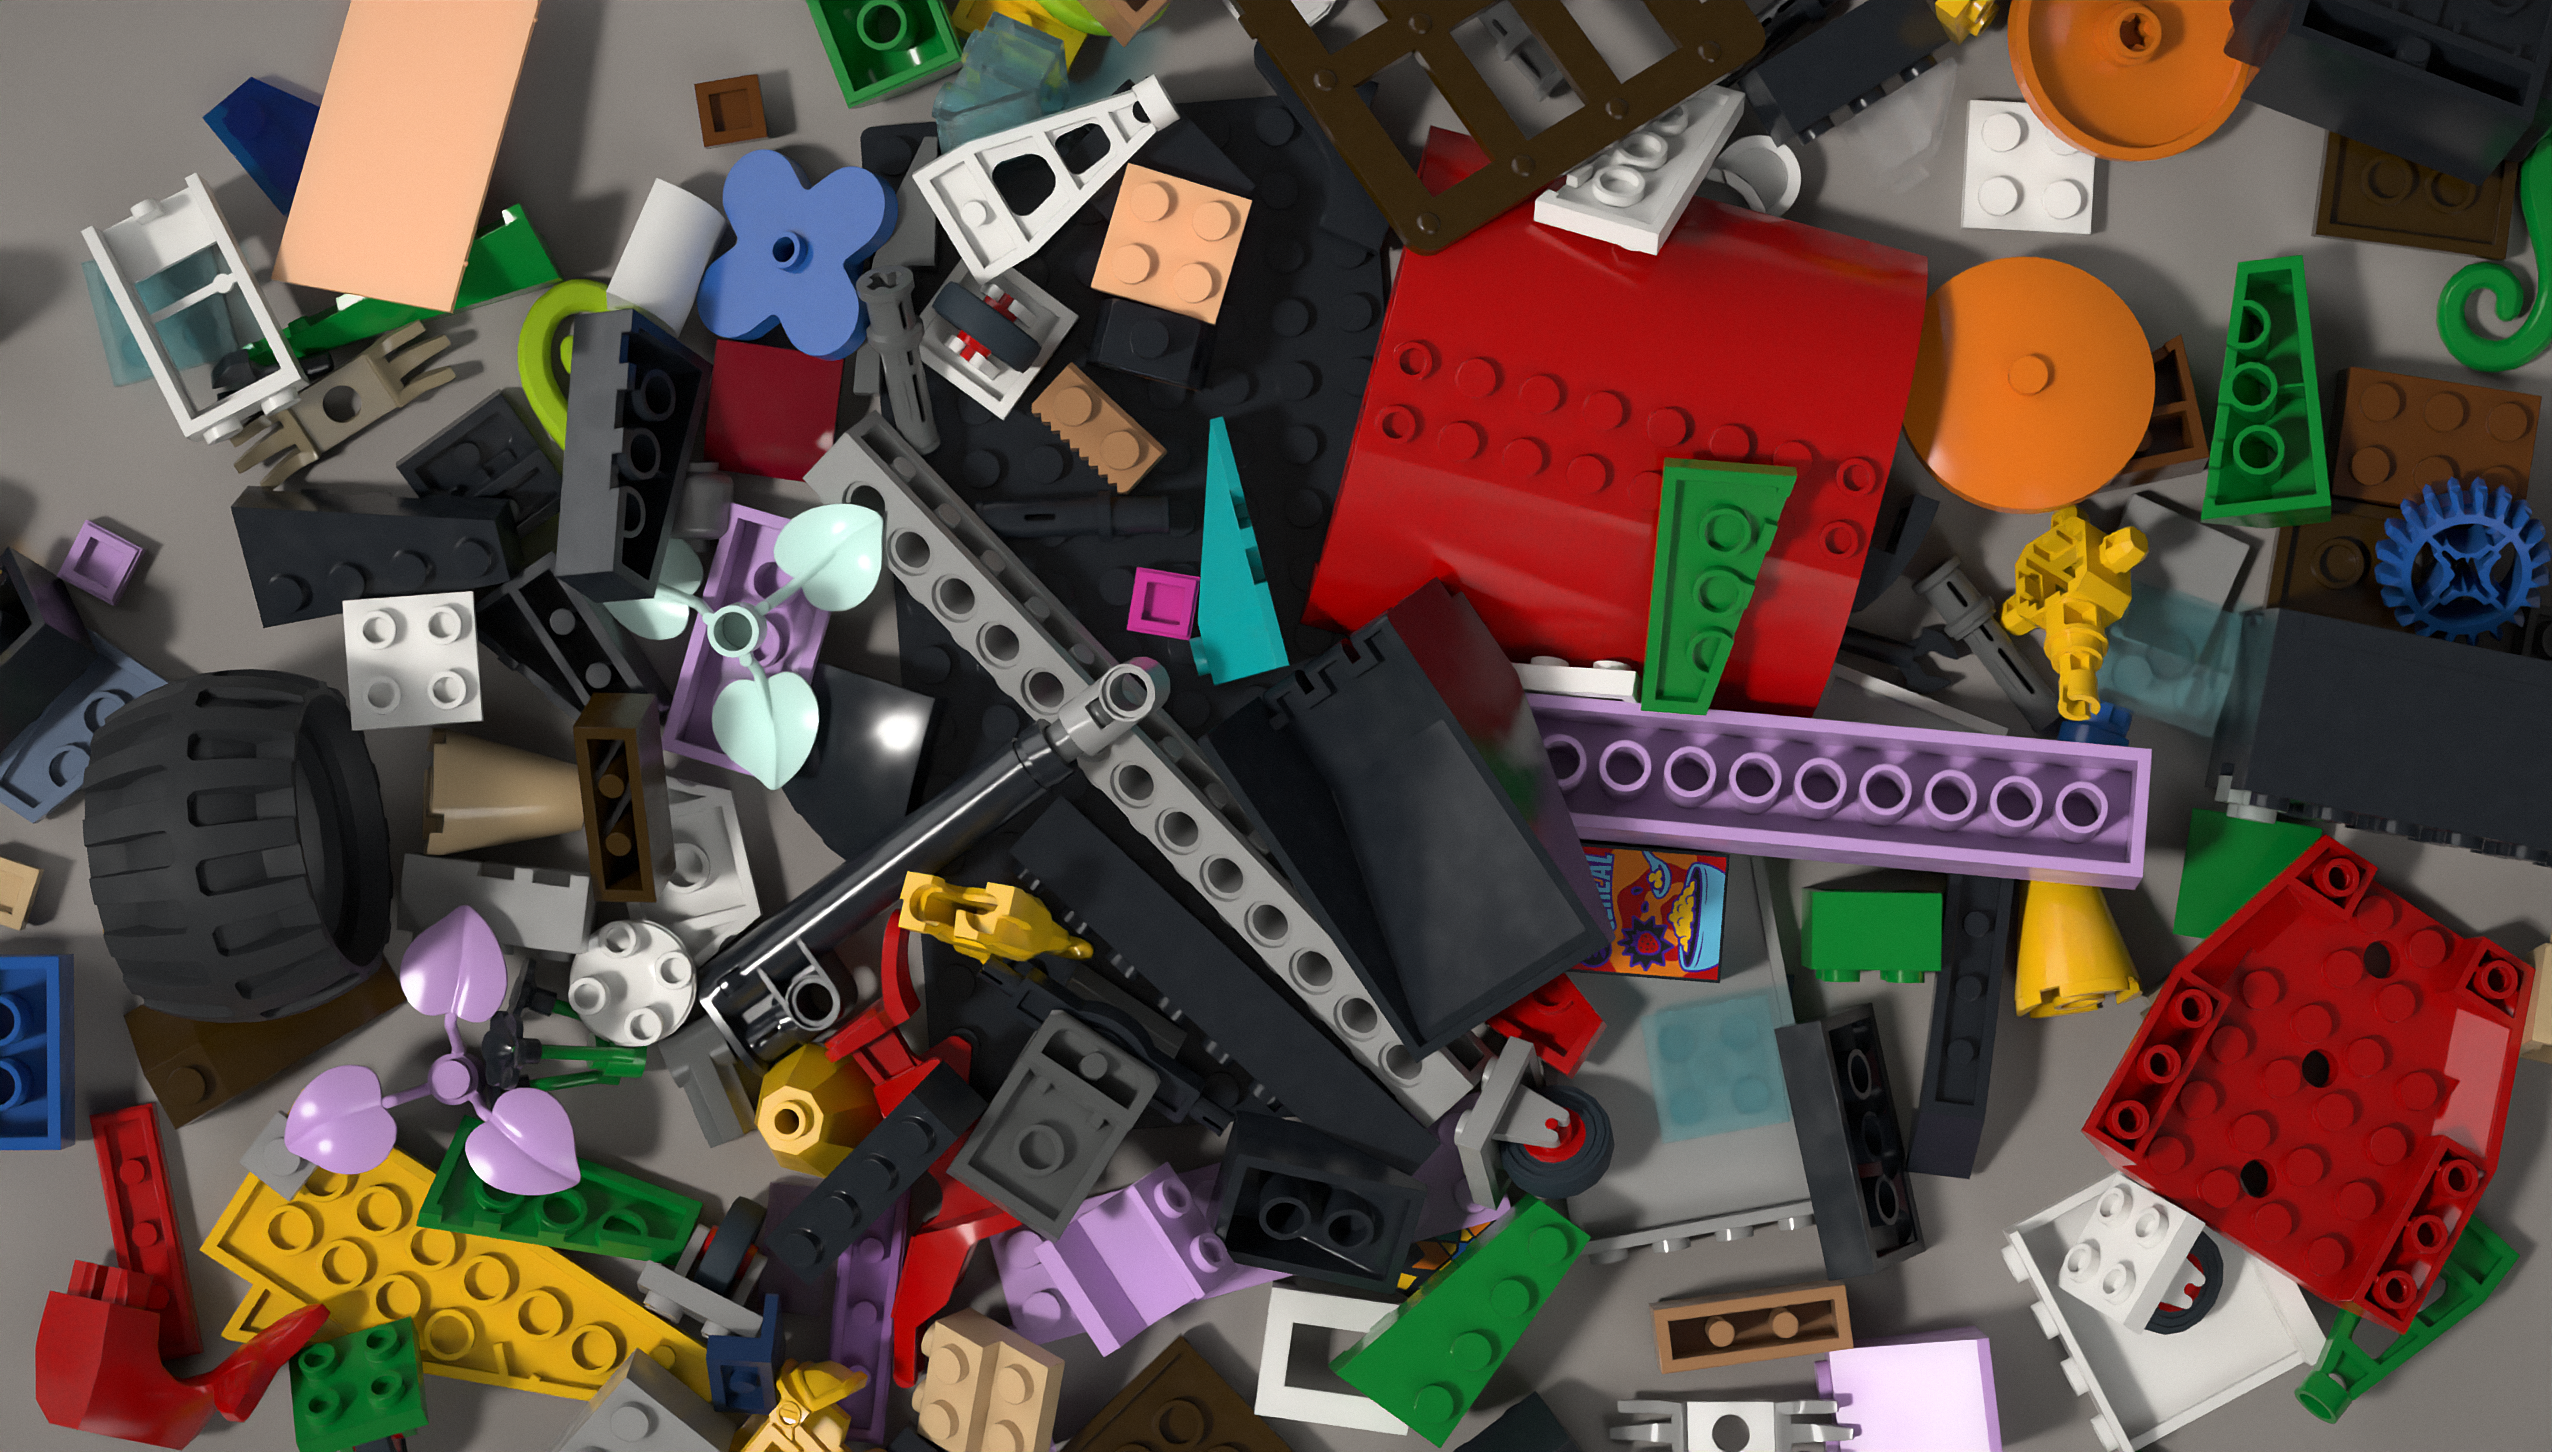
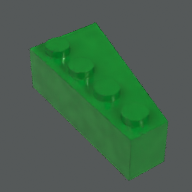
M1528 1193L1465 1247L1466 1250L1441 1271H1436L1419 1286V1290L1392 1313H1387L1370 1328V1331L1350 1349L1344 1350L1328 1366L1343 1380L1435 1446L1441 1448L1591 1237L1541 1200Z

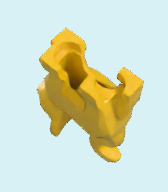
M907 871L900 899H904L898 927L912 932L933 935L940 941L952 944L957 952L980 960L983 965L991 954H994L1002 962L1003 957L1026 962L1042 952L1074 961H1085L1090 959L1094 953V946L1091 943L1078 937L1069 936L1067 930L1052 920L1050 911L1039 898L1025 893L1020 888L987 882L986 889L962 887L945 883V880L938 876Z

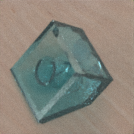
M2131 579L2132 599L2121 619L2105 628L2109 649L2103 658L2101 668L2095 673L2098 680L2100 703L2113 706L2133 716L2198 738H2212L2233 677L2243 617Z

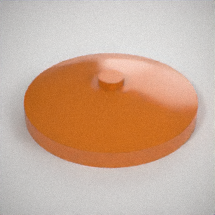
M2011 0L2007 32L2008 49L2012 70L2024 99L2037 118L2056 137L2069 146L2100 159L2115 162L2157 160L2184 152L2201 143L2213 134L2236 108L2241 99L2240 96L2250 65L2230 58L2223 52L2228 32L2233 26L2229 11L2231 0Z
M2009 257L1984 262L1954 276L1940 286L1926 300L1919 351L1901 429L1915 457L1925 470L1942 486L1965 501L1982 508L2010 514L2048 513L2070 507L2095 495L2114 480L2132 459L2144 437L2151 418L2155 397V372L2148 341L2142 327L2125 302L2110 287L2082 269L2067 263L2040 257Z

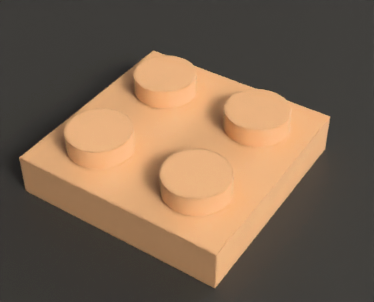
M1128 163L1091 288L1167 312L1195 318L1215 326L1251 209L1252 200Z

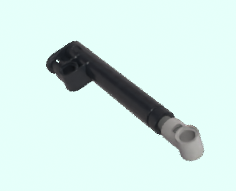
M1135 657L1110 668L1104 676L1061 706L1058 710L1059 719L1051 724L1045 719H1038L1023 730L1019 738H1012L696 971V996L743 1063L754 1074L764 1077L773 1065L776 1064L775 1059L797 1043L802 1045L808 1044L835 1023L847 1017L856 1006L858 986L834 949L902 900L900 896L907 871L935 876L1050 792L1053 787L1052 785H1059L1076 773L1079 769L1078 756L1084 752L1094 756L1148 715L1159 710L1167 701L1170 693V678L1165 668L1156 660L1148 657ZM1127 673L1138 675L1145 682L1147 698L1143 705L1133 704L1125 697L1122 691V682ZM813 983L821 984L830 991L833 999L831 1012L822 1011L814 1004L811 998ZM778 1028L779 1032L768 1040L767 1034Z

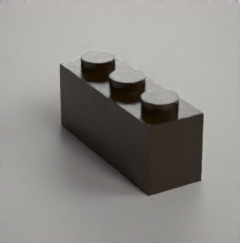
M593 693L573 725V735L594 901L657 903L676 869L656 694Z

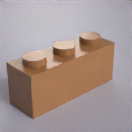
M1826 1279L1649 1303L1657 1367L1662 1374L1854 1349L1846 1287L1841 1280L1828 1281Z

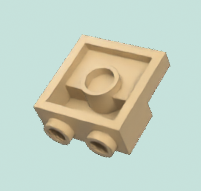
M971 1307L939 1319L932 1324L926 1331L921 1344L922 1353L929 1357L927 1375L917 1386L912 1397V1407L920 1413L917 1433L949 1452H1049L1065 1361Z

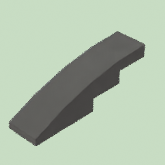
M924 137L896 194L898 217L895 228L887 242L880 249L876 250L871 270L888 265L906 267L911 272L912 270H938L939 219L912 177L913 172L941 156V142L938 137ZM866 336L861 346L857 349L853 393L856 396L883 397L884 367L880 353H877L869 345Z

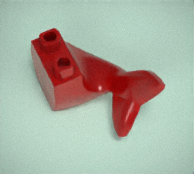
M75 1260L67 1294L49 1291L35 1346L36 1400L50 1424L182 1451L200 1434L217 1410L228 1421L244 1423L260 1402L279 1368L297 1353L318 1331L331 1312L323 1303H315L296 1309L274 1322L247 1343L242 1344L213 1371L189 1378H180L171 1374L161 1363L158 1352L160 1313L146 1311L153 1275Z

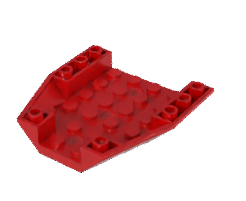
M2324 834L2174 966L2082 1127L2081 1132L2114 1168L2166 1201L2206 1223L2205 1226L2320 1299L2396 1333L2405 1335L2497 1170L2536 969L2485 936L2467 939L2459 936L2374 881L2372 878L2378 867L2327 834ZM2373 942L2382 944L2390 954V968L2382 978L2372 976L2364 965L2365 950ZM2313 1050L2325 1056L2330 1068L2328 1079L2320 1087H2314L2309 1084L2302 1072L2304 1058ZM2251 1160L2262 1164L2268 1175L2267 1187L2257 1197L2247 1194L2240 1182L2242 1168Z

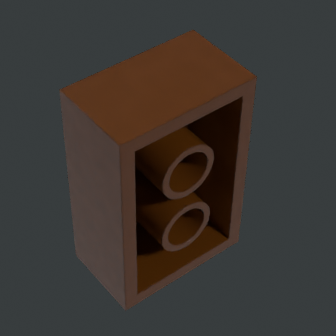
M2352 366L2339 370L2325 454L2330 498L2401 509L2400 504L2403 498L2412 500L2417 505L2425 502L2422 493L2425 484L2432 486L2438 496L2448 493L2446 485L2451 476L2458 479L2462 491H2469L2472 482L2478 476L2480 479L2485 480L2488 495L2503 484L2510 489L2512 495L2511 503L2522 498L2526 500L2542 396Z

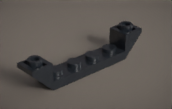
M1947 873L1942 913L1941 971H1935L1919 1108L1912 1109L1905 1166L1906 1172L1970 1179L1985 1122L2015 879Z

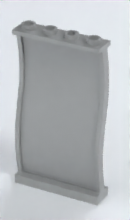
M1579 839L1580 843L1730 854L1720 983L1565 972L1606 1023L1607 1027L1573 1079L1541 1060L1545 1086L1557 1084L1577 1087L1596 1098L1609 1116L1615 1143L1610 1166L1598 1183L1577 1196L1566 1198L1569 1221L1591 1237L1578 1256L1589 1255L1591 1265L1605 1264L1627 1259L1628 1247L1652 1243L1653 1253H1665L1691 1247L1690 1236L1715 1232L1716 1242H1725L1754 1236L1752 1225L1778 1221L1780 1231L1816 1225L1774 1032L1775 1028L1794 1023L1795 1018L1776 927L1764 856Z

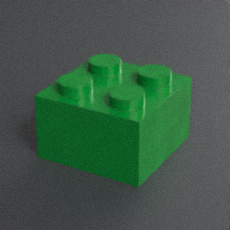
M1802 888L1801 965L1809 969H1816V979H1821L1823 982H1860V970H1880V980H1886L1888 983H1925V971H1941L1942 893L1931 890Z

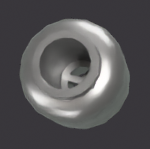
M689 460L670 538L685 540L692 546L695 552H710V540L719 539L728 529L730 502L733 503L734 483L729 475L718 472L719 462Z

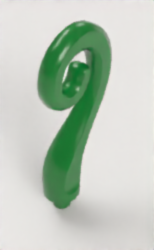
M2552 131L2538 142L2525 159L2521 161L2519 170L2520 200L2538 270L2536 300L2524 324L2511 336L2493 340L2475 333L2465 318L2466 302L2469 296L2479 289L2491 290L2496 297L2494 313L2497 319L2503 322H2510L2518 317L2523 307L2524 290L2517 276L2511 269L2502 264L2482 261L2464 266L2450 277L2438 299L2436 324L2439 336L2448 352L2462 365L2474 371L2498 373L2515 370L2528 364L2540 355L2552 342Z

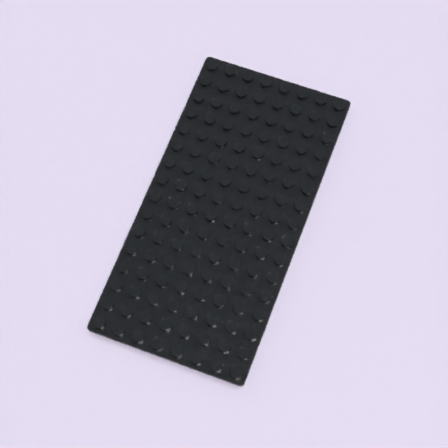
M1278 96L1176 103L1186 116L1256 186V192L1249 198L1252 200L1251 209L1215 326L1211 325L1219 330L1203 393L1085 363L1101 300L1114 298L1151 307L1091 288L1110 224L1087 201L1036 253L1012 267L1077 314L1079 319L1004 421L922 361L934 421L940 436V445L934 451L920 456L975 514L976 500L1097 497L1099 490H1111L1112 496L1169 494L1170 534L1113 535V541L1100 542L1099 535L1006 538L1000 540L1119 664L1135 657H1148L1156 660L1165 668L1170 678V693L1162 709L1198 746V739L1250 701L1260 696L1264 702L1263 693L1296 670L1304 671L1305 664L1342 639L1346 638L1351 641L1350 636L1300 624L1299 618L1315 560L1320 561L1385 317L1380 250L1376 256L1318 231L1330 194L1329 169L1320 149ZM1054 113L868 127L862 132L860 137L862 168L886 179L892 186L895 194H897L924 137L939 138L942 156L968 139ZM1088 123L1085 125L1092 130L1098 124ZM1076 129L1059 136L1055 142V147L1058 149ZM1024 154L1002 161L995 166L992 172L994 183L1011 211L1017 215H1028L1034 212L1052 194L1056 184V177L1051 167L1043 157L1036 154ZM940 221L938 270H912L915 287L911 292L914 313L918 316L921 315L962 259ZM874 252L871 255V258H869L870 270L872 268V263L876 252ZM1071 362L1167 450L1165 456L1129 495H1119L1117 486H1109L1108 477L1100 478L1098 469L1090 468L1089 460H1081L1079 451L1072 452L1070 443H1063L1060 434L1052 433L1051 425L1044 426L1041 417H1035L1032 414V403ZM884 371L883 397H880L881 416L897 431ZM1223 416L1289 666L1215 686L1211 673L1202 676L1198 675L1190 641L1127 630L1137 567L1201 577L1210 419ZM1029 516L1026 520H1054L1056 516ZM893 573L902 686L946 699L928 760L933 762L919 805L920 807L1012 738H1019L1020 733L1036 721L1013 697L1000 689L995 678L968 650H965L955 642L950 631L924 604L918 602L910 595L905 584ZM1200 585L1190 639L1201 636L1198 626ZM1129 673L1147 692L1145 682L1138 675ZM1080 767L1068 779L1059 785H1052L1053 787L1050 792L935 875L943 878L945 883L956 886L986 889L987 882L1017 887L1025 893L1039 898L1050 911L1052 920L1067 930L1069 936L1081 938L1094 946L1092 957L1085 961H1074L1042 952L1026 962L1003 957L1005 964L1024 975V977L1029 969L1032 967L1037 968L1063 986L1080 963L1084 964L1188 1033L1175 1060L1206 1081L1201 1094L1235 1115L1238 1109L1278 1118L1296 1117L1284 1105L1274 1113L1247 1088L1255 1078L1237 1061L1227 1070L1200 1045L1207 1034L1190 1018L1180 1026L1153 1002V999L1160 991L1142 974L1134 983L1122 974L1105 957L1113 947L1099 934L1093 931L1085 939L1058 914L1066 904L1049 888H1046L1038 896L1011 871L1018 860L1008 851L1060 794L1064 795L1397 1101L1395 1095L1368 1067L1356 1060L1350 1048L1324 1021L1311 1013L1306 1002L1285 980L1266 966L1261 955L1238 931L1221 919L1214 906L1190 882L1183 879L1176 872L1173 864L1145 835L1139 833L1132 826L1128 817L1101 789L1095 787L1087 779ZM921 933L929 1048L931 1049L955 1034H959L973 1044L969 1085L990 1104L1006 1080L1008 1071L1035 1030L1007 1012L1005 1007L1011 997L983 979L976 977L983 967L980 960L957 952L952 944L940 941L933 935ZM1147 1104L1130 1130L1197 1125L1201 1123L1188 1114L1182 1122L1175 1123Z

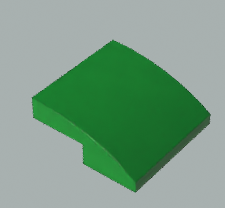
M2193 808L2172 934L2205 939L2320 838L2323 829L2275 821V824L2259 823L2229 817L2224 812Z

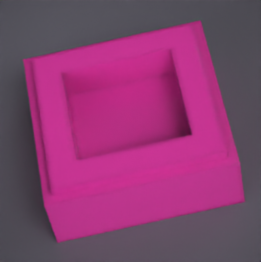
M1137 567L1127 630L1189 641L1201 577Z

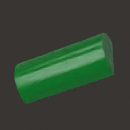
M806 0L849 109L870 106L911 92L955 72L968 63L967 56L944 0Z

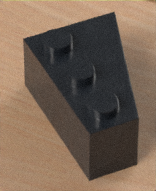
M557 549L552 550L514 576L510 582L504 583L475 603L478 641L499 656L497 659L510 670L518 671L546 693L545 697L575 721L580 716L593 693L656 694L659 717L670 710L673 701L672 694L630 631L609 612L603 603H595L555 577Z

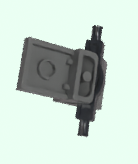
M994 954L989 956L976 977L983 979L1011 997L1005 1007L1007 1012L1035 1031L1008 1071L1006 1080L946 1170V1173L1055 1244L1060 1239L1125 1135L1134 1126L1147 1104L1175 1123L1182 1122L1188 1114L1216 1133L1218 1137L1223 1134L1233 1119L1234 1113L1229 1112L1201 1094L1206 1081L1175 1060L1188 1033L1084 964L1080 963L1064 986L1034 967L1029 969L1024 977V975L996 958Z

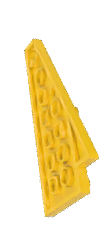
M396 1144L384 1162L367 1172L340 1174L319 1166L291 1201H287L257 1176L249 1172L199 1249L253 1284L221 1333V1336L231 1341L247 1343L254 1336L292 1311L311 1304L323 1303L331 1313L324 1324L303 1347L411 1316L419 1333L422 1367L425 1374L590 1401L638 1347L709 1404L712 1401L706 1363V1344L664 1317L645 1308L644 1304L559 1249L416 1226L419 1211L438 1171Z

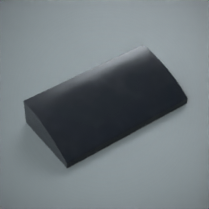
M1872 1002L1832 1011L1775 1028L1774 1032L1828 1281L1876 1274L1925 1252L1926 1249L1909 1172L1905 1171L1906 1156Z

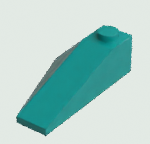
M1223 416L1210 419L1198 626L1201 636L1189 639L1198 675L1202 676L1211 673L1215 686L1289 666Z

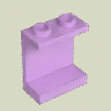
M1168 1162L1068 1224L1055 1244L1047 1239L1033 1249L1103 1357L1117 1350L1148 1326L1194 1298L1197 1300L1202 1298L1239 1271L1227 1253L1224 1243L1214 1233L1191 1198L1189 1190L1179 1180Z

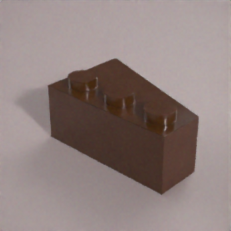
M2182 334L2164 343L2161 348L2151 353L2155 372V397L2149 425L2129 463L2114 480L2096 494L2201 473L2210 456Z

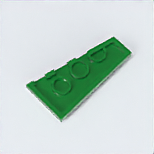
M1664 457L1640 700L1641 711L1706 716L1734 644V635L1744 609L1747 610L1755 589V580L1766 551H1769L1776 534L1780 514L1797 478L1796 467Z

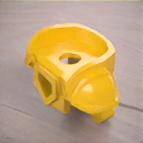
M792 1357L787 1359L778 1369L775 1376L776 1386L781 1395L779 1404L769 1415L752 1414L734 1433L728 1451L853 1452L844 1443L852 1417L835 1402L864 1388L868 1376L861 1370L854 1373L844 1365L832 1360L819 1363L805 1361L799 1364ZM872 1448V1449H869V1450H865L864 1452H887V1451L884 1450V1449H881V1448Z

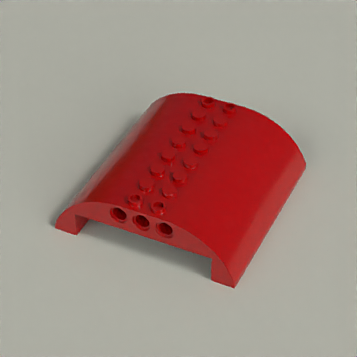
M1430 125L1417 176L1434 198L1491 162L1472 136ZM1567 175L1436 255L1421 256L1413 253L1403 245L1320 561L1315 560L1299 623L1351 637L1354 631L1388 608L1396 606L1400 600L1437 576L1452 597L1460 591L1464 593L1511 663L1530 664L1533 657L1548 656L1565 660L1569 663V667L1593 668V664L1596 661H1616L1629 665L1632 671H1636L1641 680H1643L1664 457L1796 467L1797 478L1780 514L1776 534L1769 551H1766L1755 580V589L1747 610L1744 609L1734 635V644L1709 709L1812 718L1832 670L1849 619L1898 443L1911 390L1924 321L1928 282V257L1693 195L1657 256L1642 251H1631L1618 244L1534 221L1535 200L1548 189L1555 192L1566 185Z

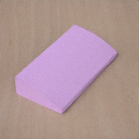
M730 502L728 529L719 538L702 597L714 612L736 602H747L756 606L793 579V577L785 573L777 565L773 551L778 535L791 519ZM802 587L765 615L767 635L762 645L754 650L753 654L755 659L764 668L767 679L775 674L790 671L801 675L811 685L832 611L821 610L813 606L806 599ZM698 612L662 735V748L669 752L754 776L732 761L722 750L716 740L712 727L713 707L723 689L737 680H754V676L747 667L740 664L739 657L723 656L711 646L707 635L708 625L703 622L702 616Z

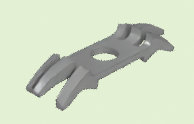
M1673 1398L1618 1400V1412L1671 1414V1421L1610 1428V1439L1672 1443V1450L1657 1452H1731L1723 1449L1717 1443L1714 1433L1716 1423L1725 1415L1739 1416L1746 1422L1749 1428V1441L1745 1448L1737 1452H1792L1793 1443L1854 1440V1428L1806 1421L1791 1423V1414H1828L1839 1412L1838 1400L1792 1399L1780 1401H1689Z

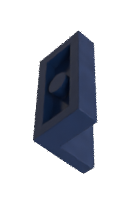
M766 1293L761 1338L708 1336L706 1363L715 1412L769 1415L779 1404L781 1395L776 1386L775 1376L778 1369L785 1362L786 1353L780 1294Z

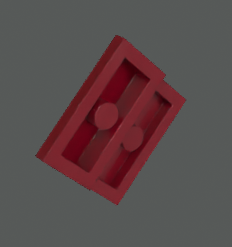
M717 339L703 461L719 462L718 470L807 483L803 477L836 443L837 417L846 358L827 361L798 350Z

